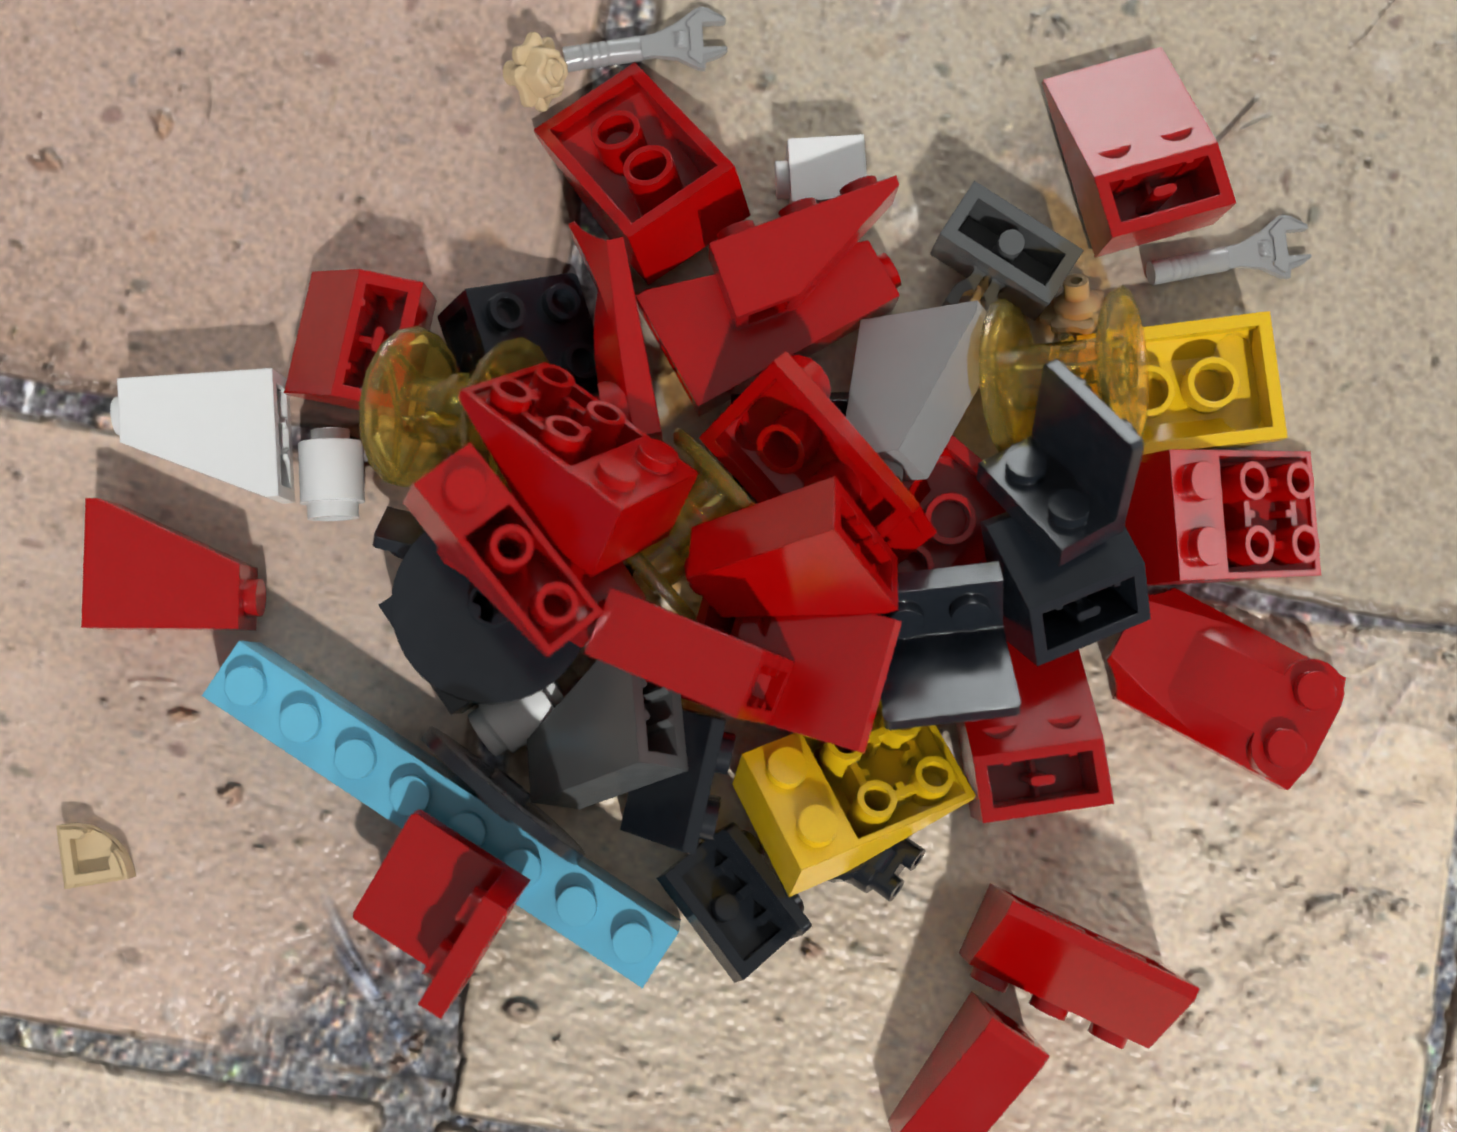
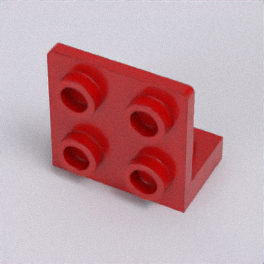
M418 809L410 815L356 906L353 918L425 965L422 974L431 979L432 982L418 1005L439 1019H442L471 978L531 880L431 815Z

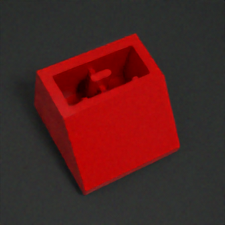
M364 269L312 271L284 393L293 397L409 421L437 302L436 298L424 282Z

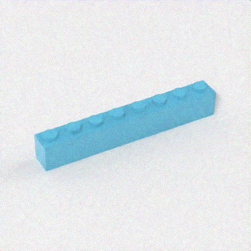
M238 641L203 693L202 697L401 829H403L410 815L418 809L423 810L529 878L531 881L516 903L517 906L641 988L644 987L679 933L680 919L585 856L577 865L562 859L516 824L505 821L475 795L476 792L444 763L261 642Z

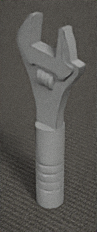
M698 7L675 24L653 34L562 47L563 58L568 65V72L640 62L648 59L679 61L697 71H705L707 62L719 59L727 53L728 49L727 46L704 47L702 27L724 26L726 19L724 16L708 8Z
M1280 215L1257 234L1239 244L1148 261L1146 264L1148 282L1153 286L1224 272L1235 268L1262 270L1277 278L1289 279L1291 277V269L1305 263L1311 258V254L1289 256L1286 233L1306 231L1308 225L1291 216Z

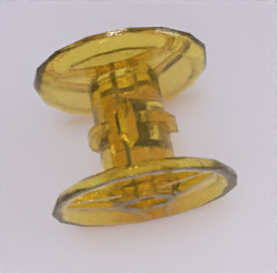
M1124 285L1117 286L1105 296L1098 315L1096 338L1075 340L1073 335L1069 333L1058 334L1059 342L1034 344L1030 326L1018 306L1002 298L990 304L983 321L979 346V385L983 414L991 440L998 452L1032 435L1042 368L1044 364L1054 359H1058L1075 376L1084 379L1091 387L1093 393L1117 416L1130 422L1138 435L1143 439L1149 403V366L1140 311L1132 292Z
M420 326L398 329L379 346L366 371L359 402L360 438L370 466L384 482L405 488L412 486L414 482L444 462L449 453L455 454L471 442L510 493L513 492L463 408L458 396L462 388L543 362L549 363L541 348L523 337L501 341L479 361L469 381V373H459L454 355L439 335Z
M676 428L673 434V442L687 464L699 472L669 537L625 559V561L654 593L657 592L677 614L698 622L696 614L672 587L685 575V561L689 557L691 527L755 504L699 443L684 430Z

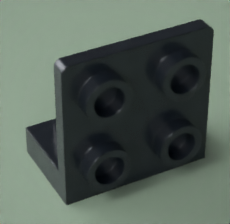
M574 273L467 288L437 315L460 389L547 362L568 371L573 376L575 383L591 395H599L594 352V326L578 277ZM472 423L474 433H478V431Z
M1054 359L1044 364L1042 368L1032 435L979 462L976 480L1060 567L1123 532L1144 449V442L1133 425L1117 416L1093 393L1091 387L1084 379L1075 376L1058 359Z
M999 561L898 573V610L886 614H878L902 622L880 698L884 727L887 730H897L1019 715L1021 712V700L1003 628V577Z

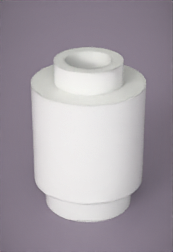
M323 427L310 430L311 439L298 442L300 504L307 506V520L346 521L360 518L359 504L365 503L363 441L350 439V430L347 428Z
M555 681L544 690L519 701L504 704H478L479 707L468 714V719L479 738L494 756L497 757L508 749L514 753L527 744V739L566 695L557 681Z

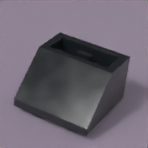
M1007 512L980 522L986 562L999 561L1003 577V628L1006 640L1036 666L1045 664L1151 619L1145 562L1125 525L1123 532L1059 567Z
M682 708L688 771L628 792L620 830L682 852L696 855L699 838L713 840L721 797L711 795L710 789L714 772L724 775L728 774L736 736L734 733L724 731L725 717Z

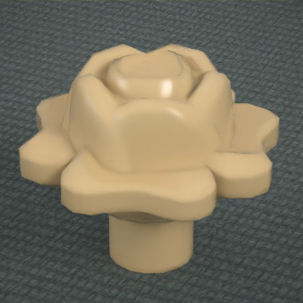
M530 32L527 34L522 45L513 48V60H509L504 64L503 77L509 86H516L519 91L521 104L524 107L534 106L537 111L545 112L548 110L552 99L562 95L564 81L568 75V65L560 55V52L555 50L552 38H541L539 33Z
M1071 274L1063 282L1064 292L1059 296H1054L1050 304L1039 316L1040 323L1051 326L1053 333L1059 334L1065 340L1073 342L1076 335L1099 333L1101 327L1110 325L1112 323L1111 313L1116 309L1117 304L1115 299L1105 297L1102 290H1089V278L1086 275Z

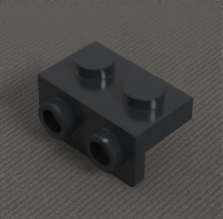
M732 822L716 830L712 841L702 840L697 846L696 855L685 854L656 879L733 982L736 983L745 980L789 939L806 933L812 927V924L803 913L804 904L800 896L796 894L789 897L782 882L779 881L764 861L765 852L758 840L751 833L740 829L736 823Z

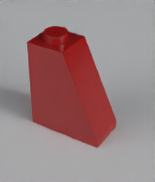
M835 476L691 527L689 557L685 561V575L691 589L697 595H702L721 617L886 614L898 610V557Z
M85 498L81 628L102 630L256 631L257 617H262L266 608V587L263 579H258L257 567L121 504L100 498Z
M614 588L610 589L606 600L603 599L598 603L604 613L587 625L586 635L590 640L584 654L732 717L765 724L771 723L795 661Z
M971 991L889 1117L888 1123L891 1131L988 1132L1040 1072L1050 1055L1023 1025Z

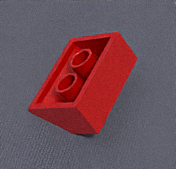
M991 883L959 951L964 960L973 966L970 973L973 979L1002 993H1006L1009 984L1032 994L1029 1000L1031 1006L1061 1021H1065L1068 1012L1076 1014L1091 1022L1087 1030L1089 1033L1121 1049L1125 1048L1128 1039L1149 1049L1190 1007L1200 990L1199 987L1165 965Z

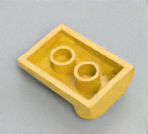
M1270 311L1076 335L1069 348L1059 359L1075 376L1084 379L1091 387L1093 393L1117 416L1133 425L1144 442L1142 455L1168 449L1210 450L1227 447L1245 448L1254 444L1282 441L1288 438Z

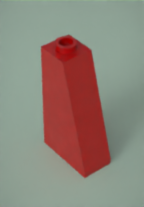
M869 240L857 242L796 310L738 331L735 330L715 274L647 289L636 295L641 315L700 417L731 400V394H741L773 360L785 351L789 355L808 357L859 329L860 320L881 317L892 311L900 296L897 288L902 283L899 273L889 256L884 252L877 256Z

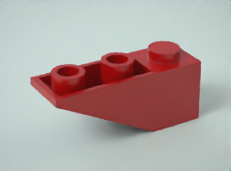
M874 175L861 177L844 185L839 190L840 196L818 204L815 198H804L783 207L778 212L779 218L757 226H755L753 220H744L719 231L717 234L718 240L709 243V260L735 330L738 331L796 310L893 204L900 185L897 176L895 175L879 182Z
M471 442L412 484L403 502L443 554L546 657L550 656L604 613Z

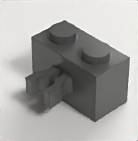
M974 181L940 232L930 255L966 277V279L958 282L952 288L942 306L958 304L963 296L972 295L979 285L986 290L979 301L991 318L996 311L997 298L1035 321L1050 304L1084 250Z

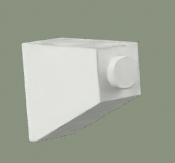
M270 368L117 378L118 397H114L111 401L110 416L113 429L120 437V443L281 504L295 503L290 396L284 393L287 378Z

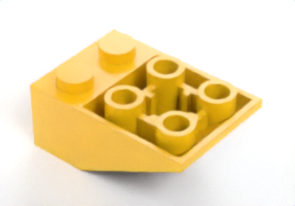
M880 701L865 753L793 733L743 753L732 783L789 897L852 870L976 797L937 726L887 730L884 727Z

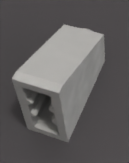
M978 300L860 320L846 418L901 482L928 479L1003 345L1004 332Z

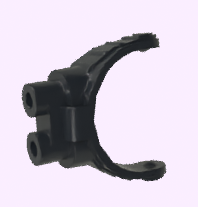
M907 837L852 870L828 881L833 883L846 882L854 885L864 893H869L873 889L890 902L897 896L904 885V880L899 877L900 873L905 867L910 871L914 870L922 860L925 849Z

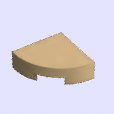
M85 823L56 825L64 889L136 877L135 868L129 853L120 841L109 832Z

